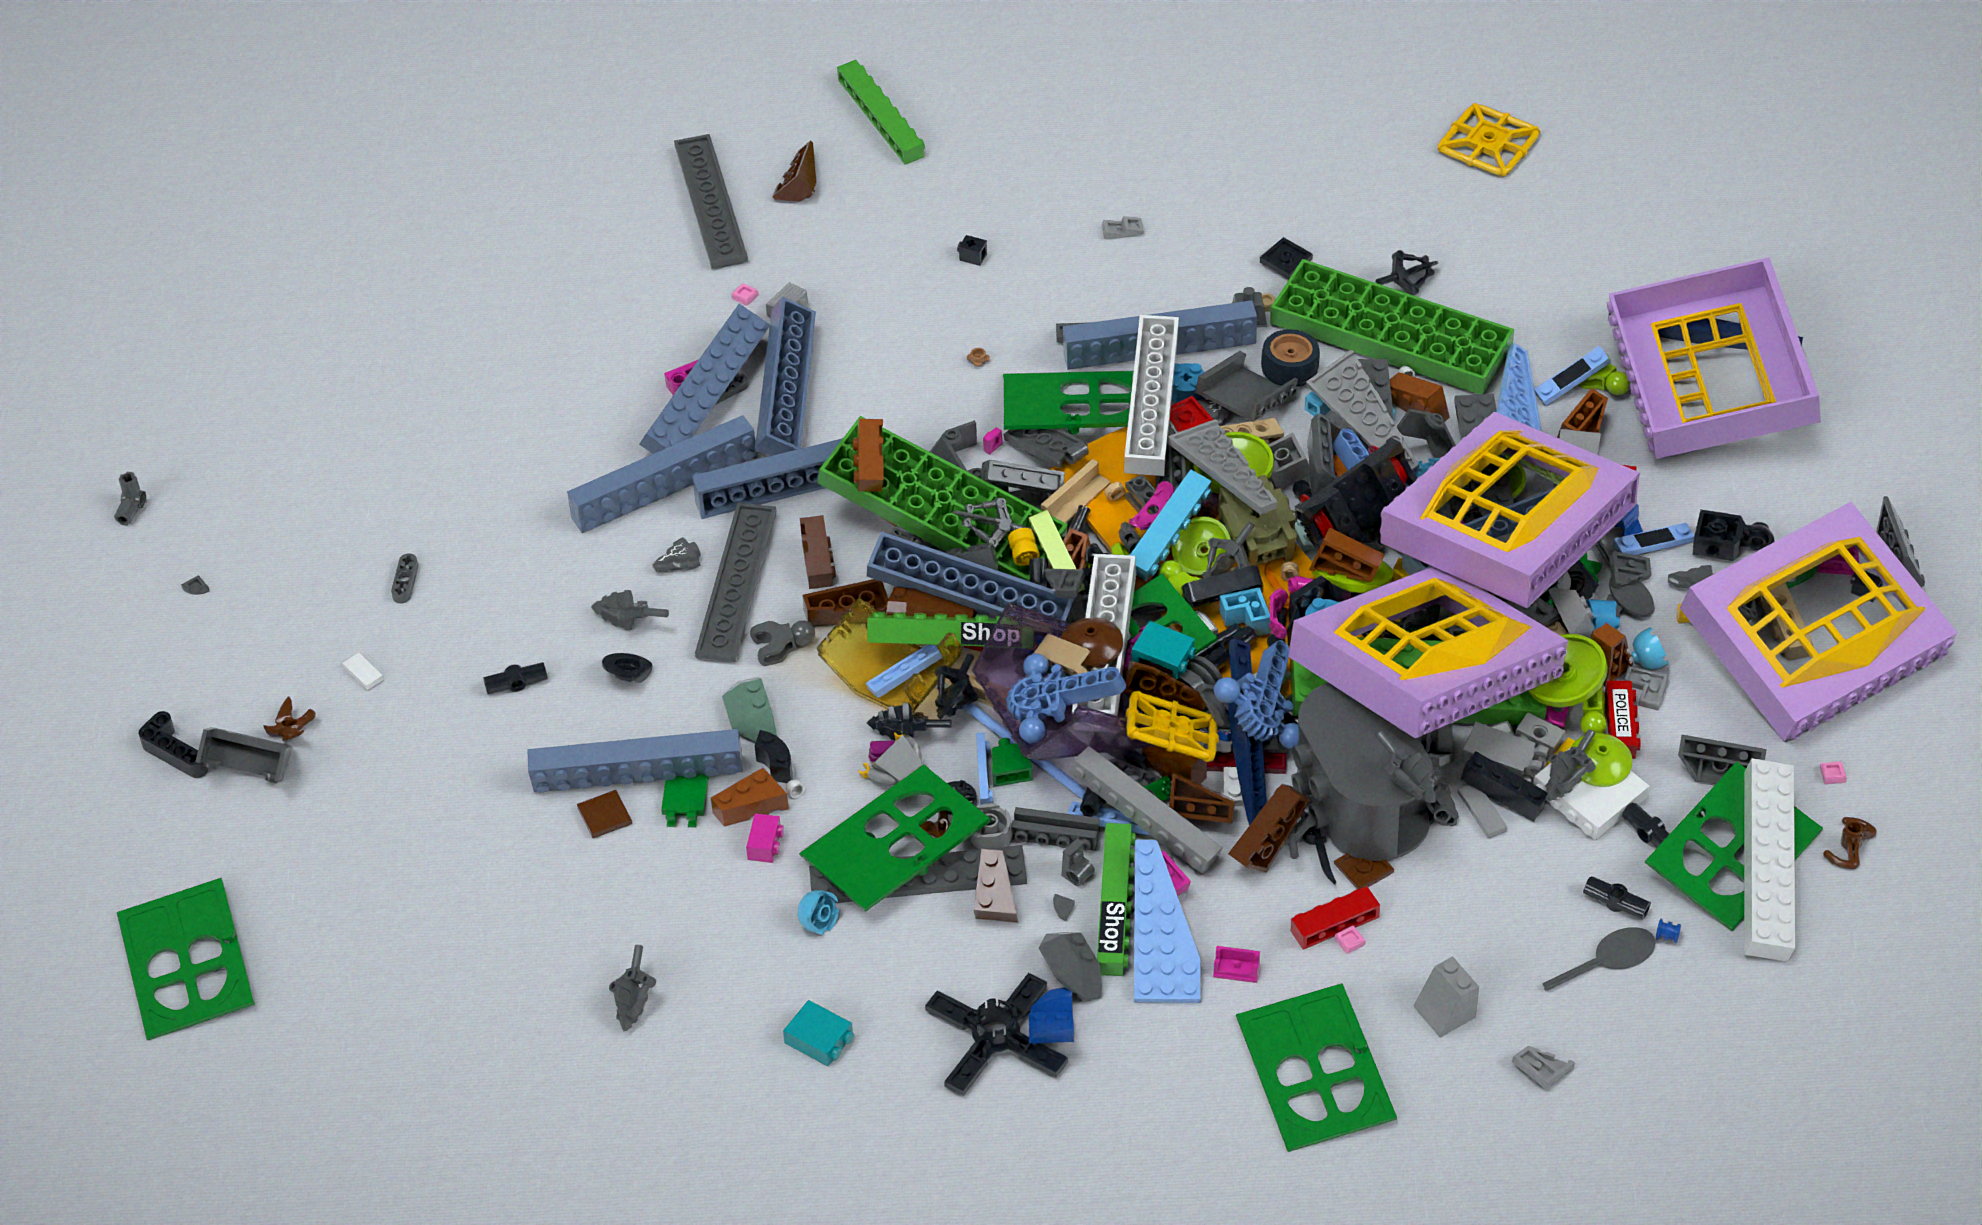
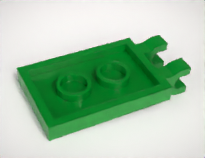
M705 774L696 775L694 778L675 776L673 780H665L661 811L662 815H666L667 827H675L677 815H687L688 828H696L697 817L704 816L709 776Z

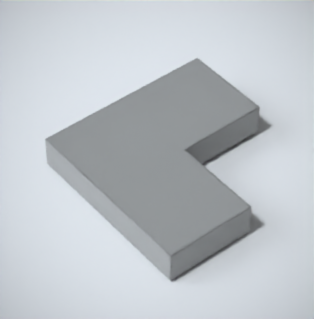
M1628 666L1623 681H1632V688L1642 690L1638 706L1659 710L1669 675Z

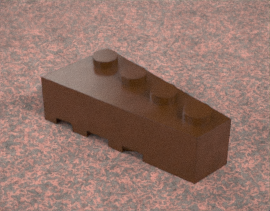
M875 579L802 595L803 610L807 622H810L812 625L865 624L869 615H873V612H885V615L887 614L888 596L884 584Z
M1281 784L1228 855L1246 868L1267 873L1311 799L1292 786Z

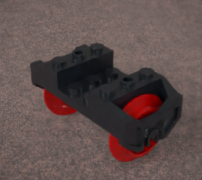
M1389 438L1380 448L1375 445L1369 446V456L1312 497L1304 494L1299 497L1300 503L1294 506L1295 515L1301 521L1300 524L1304 526L1307 538L1317 551L1329 528L1358 542L1363 541L1365 537L1362 531L1381 518L1383 508L1405 491V483L1411 486L1417 480V476L1413 473L1405 457V450L1399 441Z

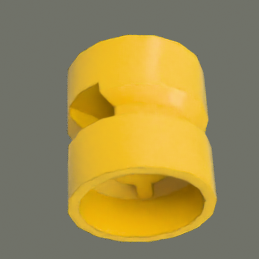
M1019 528L1008 535L1009 545L1013 551L1012 556L1016 565L1028 566L1030 565V559L1040 557L1035 544L1034 533L1031 529Z

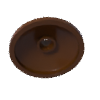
M1090 617L1075 621L1064 630L1061 639L1090 651L1081 666L1086 668L1100 667L1112 662L1119 656L1123 648V636L1120 629L1111 621L1103 618Z

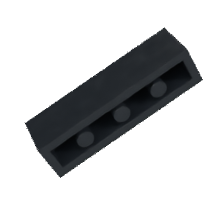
M1475 751L1465 764L1461 776L1462 781L1534 822L1544 809L1548 792L1479 752Z

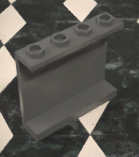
M1238 351L1199 375L1195 393L1254 422L1269 411L1274 410L1280 404H1283L1286 400L1294 397L1297 392L1296 385L1298 379L1293 378L1282 386L1275 384L1269 379L1244 368L1246 353Z

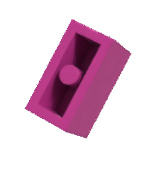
M754 814L746 845L748 860L773 863L774 856L779 853L780 843L778 840L783 837L784 825L780 823V816Z

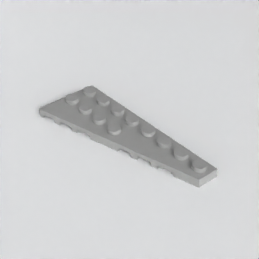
M1352 349L1306 382L1307 387L1368 446L1375 445L1380 448L1386 443V440L1393 438L1402 444L1405 450V457L1413 473L1420 469L1417 460L1405 443L1402 434L1397 429L1394 420L1389 415L1386 406L1378 392L1374 389L1370 378L1366 375Z
M1216 419L1167 436V443L1260 515L1277 509V500L1269 490L1264 488L1263 481L1256 477L1254 469H1250L1248 466L1249 462L1240 450L1234 447L1232 439L1225 435L1224 428H1220Z

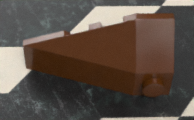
M811 140L798 150L790 163L791 167L782 176L784 181L776 186L772 196L775 200L801 202L805 197L809 198L815 192L816 171L814 147Z
M894 587L888 599L886 615H893L895 612H904L906 616H914V613H926L927 617H934L935 614H947V617H955L956 614H966L967 618H973L975 609L913 588Z
M1132 661L1129 662L1123 678L1126 688L1122 693L1131 695L1135 691H1140L1143 694L1173 702V700L1177 701L1180 705L1199 711L1204 710L1206 704L1198 691L1155 667Z

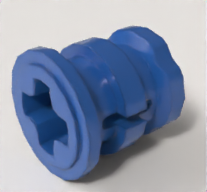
M1660 918L1656 940L1662 937L1665 941L1670 939L1677 943L1681 924L1673 925V922L1670 921L1664 923L1663 919Z

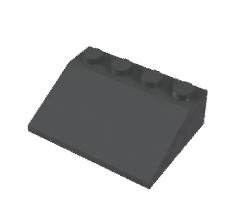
M1884 496L1876 533L1922 588L1925 585V578L1923 574H1920L1919 561L1915 559L1913 545L1908 541V531L1904 529L1902 521L1888 496Z

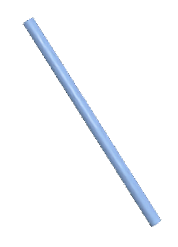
M938 680L934 684V687L936 689L938 685ZM961 695L955 703L957 704L964 699V696ZM973 703L963 708L999 737L1009 738L1011 744H1022L1028 758L1081 799H1084L1086 788Z

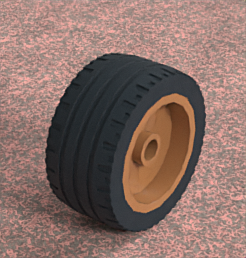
M1287 329L1274 332L1266 338L1263 344L1261 356L1263 374L1267 379L1281 386L1293 378L1298 379L1296 387L1307 384L1306 382L1318 372L1320 360L1319 344L1314 337L1303 331Z

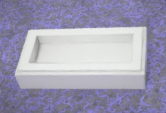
M360 653L355 654L342 663L343 668L366 690L384 680L383 675Z

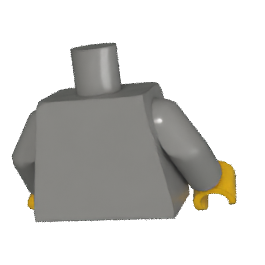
M894 733L896 742L871 765L873 768H870L868 763H863L862 765L867 770L864 772L858 770L860 776L864 779L871 778L888 785L897 784L922 764L919 743L910 735H897Z

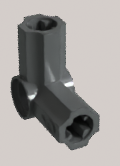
M126 472L119 477L122 490L121 503L114 518L115 521L125 526L132 522L138 508H143L146 502V492L140 490L134 472Z

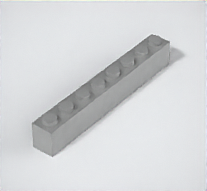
M1090 746L1074 759L1069 771L1074 778L1081 781L1091 791L1106 800L1108 804L1114 806L1124 816L1140 826L1141 829L1156 838L1158 842L1173 851L1175 855L1181 857L1192 868L1203 874L1217 861L1223 848Z

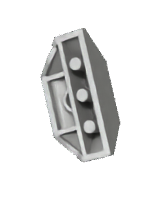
M1549 589L1548 591L1569 634L1582 635L1592 639L1591 635L1594 631V626L1591 619L1594 616L1584 596L1579 597L1576 590Z

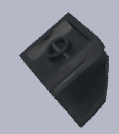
M1319 576L1290 594L1289 625L1287 628L1288 646L1291 643L1294 620L1305 616L1306 609L1314 599L1321 598L1343 602L1351 598L1350 592L1332 584L1323 576Z

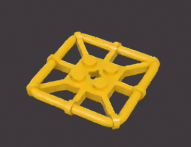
M1476 102L1472 103L1458 120L1451 124V128L1440 140L1437 149L1445 155L1467 163L1470 167L1475 166L1504 177L1512 171L1521 158L1527 155V151L1537 140L1541 131L1538 126L1512 117L1510 113L1506 112L1504 114ZM1472 113L1475 114L1478 120L1475 127L1464 124ZM1482 113L1500 120L1496 124L1485 120ZM1510 123L1520 127V129L1510 130L1503 126ZM1461 131L1468 134L1466 138L1450 140L1456 132ZM1530 136L1522 146L1510 142L1512 138ZM1468 146L1475 150L1468 156L1452 148ZM1503 149L1516 153L1506 166L1500 156ZM1482 152L1493 156L1498 167L1477 158Z
M1135 691L1131 694L1129 708L1126 710L1127 736L1131 739L1166 748L1168 752L1176 751L1203 759L1205 762L1214 760L1219 735L1217 734L1218 725L1211 713L1208 714L1180 705L1174 700L1170 702L1143 694L1140 691ZM1152 705L1170 710V712L1166 710H1157ZM1137 706L1141 710H1143L1147 715L1139 713L1137 710ZM1180 713L1197 719L1190 720L1186 716H1176V714ZM1135 722L1140 723V724H1144V725H1147V726H1150V727L1138 728V727L1135 726ZM1209 727L1208 734L1194 730ZM1196 741L1208 744V749H1205Z

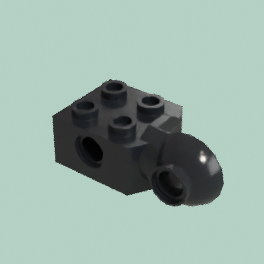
M1700 509L1692 555L1734 561L1739 555L1741 546L1760 550L1775 542L1774 535L1768 525L1763 522L1746 525L1741 515Z

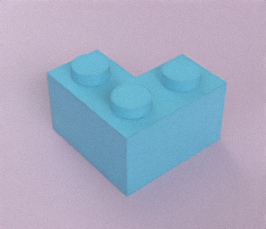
M1259 587L1220 595L1219 612L1225 627L1231 626L1234 623H1245L1246 626L1249 625L1254 629L1257 636L1271 633V628L1269 627V623H1271L1270 613Z

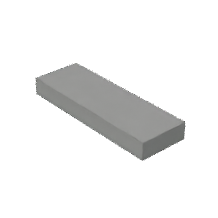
M1469 784L1458 788L1459 796L1487 838L1507 832V825L1485 793Z

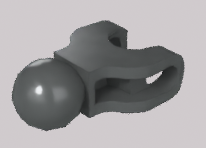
M805 620L797 621L791 628L789 623L778 624L774 621H766L753 626L750 630L752 640L757 644L769 643L759 649L757 655L759 663L763 666H769L782 662L788 653L797 650L795 644L807 646L812 643L815 638V628L810 622Z

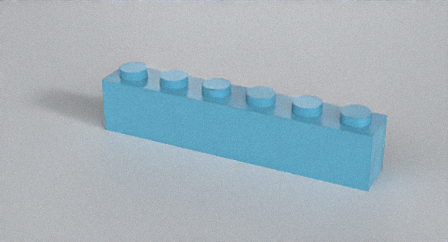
M1190 469L1130 554L1136 558V575L1147 581L1150 575H1155L1159 562L1167 558L1169 554L1168 549L1171 545H1176L1182 529L1186 530L1191 522L1190 518L1193 514L1197 515L1201 508V502L1207 500L1211 495V481Z

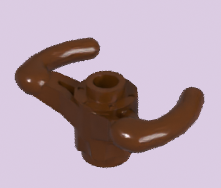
M1843 817L1842 823L1845 827L1842 830L1840 843L1847 850L1848 860L1840 859L1830 850H1825L1823 855L1836 866L1854 870L1860 865L1858 851L1865 839L1875 837L1877 830L1869 822L1862 819Z

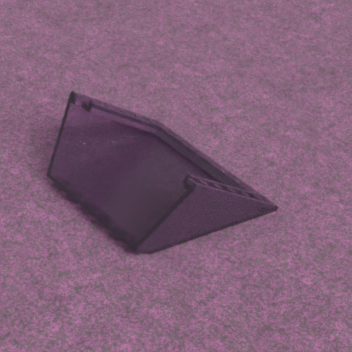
M1007 603L972 671L976 676L977 683L984 689L985 696L992 702L993 709L1002 718L1003 725L1010 731L1011 738L1018 744L1021 749L1020 752L1025 758L1042 761L1080 755L1088 746L1098 753L1156 746L1137 739H1131L1127 736L1126 710L1129 708L1131 695L1120 693L1118 716L1078 705L1072 714L1073 704L1067 705L1063 721L1056 722L1053 716L1047 715L1045 719L1041 720L1046 729L1041 741L1035 744L1025 742L1019 733L1021 723L1015 720L1007 709V692L1012 690L1011 685L1018 683L1017 680L1028 677L1024 673V661L1027 656L1035 652L1046 635L1050 634L1061 638L1064 630L1072 623ZM1052 667L1049 668L1048 673L1045 677H1043V679L1048 677V675L1052 673ZM1137 706V710L1139 713L1147 715L1143 710H1141ZM1135 722V726L1138 727V728L1150 727V726H1147V725H1144V724H1140V723Z

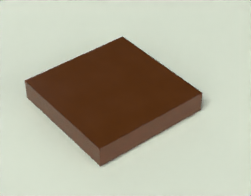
M617 790L577 804V809L592 838L632 824L631 817Z
M1349 853L1334 860L1335 866L1356 889L1366 886L1370 887L1394 873V868L1387 860L1371 861L1363 858L1358 859L1352 857Z

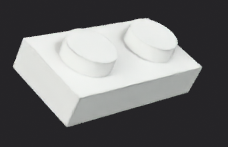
M1224 767V795L1236 800L1235 806H1244L1236 767Z

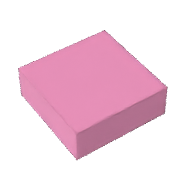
M744 283L732 293V299L746 306L758 296V290Z
M1842 761L1820 764L1824 784L1846 782Z
M1354 926L1335 934V940L1346 954L1365 945V939Z

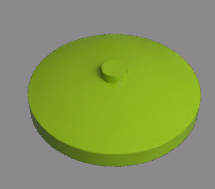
M1245 432L1225 433L1228 438L1232 439L1234 447L1238 448L1249 462L1248 466L1250 469H1254L1256 477L1266 475L1267 479H1269L1274 469L1273 453L1269 445L1263 439ZM1194 464V471L1211 481L1210 489L1212 492L1219 494L1220 487L1224 486Z
M1383 560L1372 582L1346 578V575L1337 573L1330 575L1326 571L1321 570L1312 571L1316 578L1323 576L1332 584L1349 592L1366 593L1392 583L1393 578L1392 568Z
M1577 634L1560 635L1568 640L1561 677L1528 690L1530 695L1540 703L1553 707L1573 706L1592 697L1603 685L1608 669L1603 650L1592 639Z

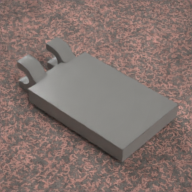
M1475 722L1463 748L1462 756L1470 758L1477 751L1518 776L1522 777L1523 773H1526L1534 778L1540 772L1541 766L1544 765L1549 748L1544 746L1535 748L1536 743Z

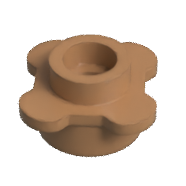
M974 348L967 355V360L972 361L974 366L979 367L984 362L989 361L990 356L986 355V351L983 348Z

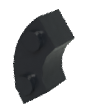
M760 730L754 745L756 762L767 766L770 770V775L776 782L788 783L793 780L791 755L787 745L771 732Z

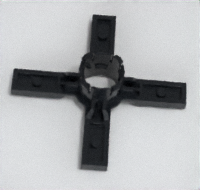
M1028 972L1007 1001L998 999V1006H996V999L991 998L986 1000L987 1008H985L984 1002L977 1010L938 990L926 1003L925 1011L962 1030H971L972 1038L975 1041L946 1078L944 1087L964 1096L988 1065L987 1061L991 1055L1006 1050L1016 1053L1018 1059L1057 1078L1068 1063V1057L1041 1043L1029 1044V1037L1020 1032L1018 1020L1024 1018L1030 1007L1047 988V981ZM991 1022H1002L1008 1025L1005 1028V1035L1004 1029L995 1030V1037H993V1031L984 1026Z

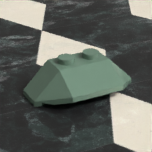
M760 677L738 681L722 696L732 729H738L739 734L752 740L754 743L760 730L771 732L777 736L770 703Z

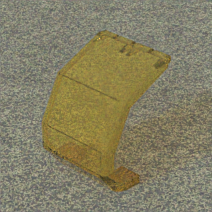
M858 599L852 605L850 611H847L838 624L828 633L827 638L825 637L816 647L818 656L856 695L885 709L892 705L894 707L903 705L904 702L910 703L913 713L916 712L938 685L935 669L942 665L952 668L961 655L959 641L954 633H947L937 645L943 658L919 673H914L908 680L877 698L867 689L865 683L922 647L916 644L867 642V619L869 615H873V612L877 611L868 602Z

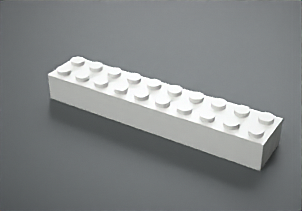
M1140 315L1125 448L1124 473L1164 476L1179 317Z
M1094 554L1085 618H1103L1114 623L1122 633L1123 648L1115 660L1104 666L1084 667L1088 672L1116 667L1123 677L1136 579L1135 556ZM1120 694L1073 704V727L1116 730Z
M1752 758L1744 772V955L1788 962L1795 950L1794 765Z

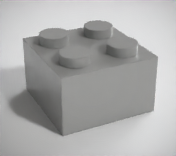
M1294 433L1268 444L1274 459V469L1270 477L1276 489L1283 488L1310 475L1309 463Z

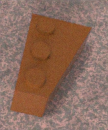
M1400 372L1390 379L1392 403L1405 412L1409 409L1437 413L1443 417L1444 422L1450 418L1443 386Z
M1591 388L1564 420L1560 430L1567 429L1598 433L1608 397Z
M859 418L857 437L853 438L852 450H856V455H853V467H857V471H854V483H857L858 491L882 492L883 437H881L883 419Z
M1070 528L1063 543L1076 569L1088 568L1087 550L1091 547L1089 537L1085 533Z
M1329 528L1309 571L1321 570L1326 571L1330 575L1337 573L1346 575V578L1372 582L1385 554Z
M1605 623L1600 628H1596L1591 635L1592 640L1603 650L1607 661V676L1603 683L1605 687L1606 681H1615L1627 671L1628 666H1633V662L1629 660L1631 654L1627 652L1629 647L1626 636L1608 623Z
M764 768L757 770L711 797L712 813L724 827L750 820V817L754 816V814L769 815L770 811L789 809L787 793Z

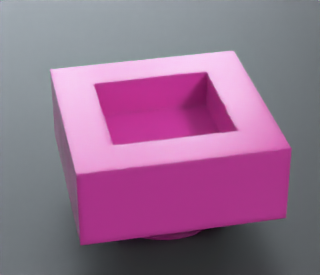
M997 427L986 433L983 437V450L989 455L1002 445V430Z

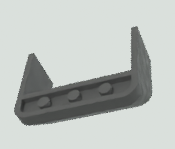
M1409 409L1396 426L1403 436L1426 440L1435 458L1445 456L1452 447L1456 446L1443 421V417L1437 413Z
M1317 414L1311 419L1307 441L1312 495L1338 478L1334 474L1333 455L1337 454L1332 444L1343 428L1323 414Z
M974 420L946 430L929 452L978 478L981 477V468L967 470L956 454L957 451L977 445L976 421ZM994 485L997 488L1009 493V487Z
M210 727L203 729L196 762H204L203 766L216 769V765H223L261 774L266 777L265 781L278 783L283 780L293 746Z

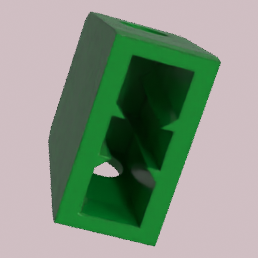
M1009 738L1000 739L998 741L999 746L992 748L993 787L1033 781L1032 764L1022 744H1011Z

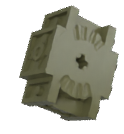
M1266 475L1257 477L1263 481L1264 488L1269 490L1277 500V509L1260 515L1228 489L1220 487L1217 510L1219 513L1218 521L1226 527L1231 540H1236L1248 521L1255 525L1242 544L1245 547L1244 550L1251 566L1283 558L1285 562L1292 561L1293 554L1296 551L1295 541L1297 540V533L1295 531V522H1297L1295 511H1291L1287 495H1283L1281 488L1274 490L1272 482L1268 481Z

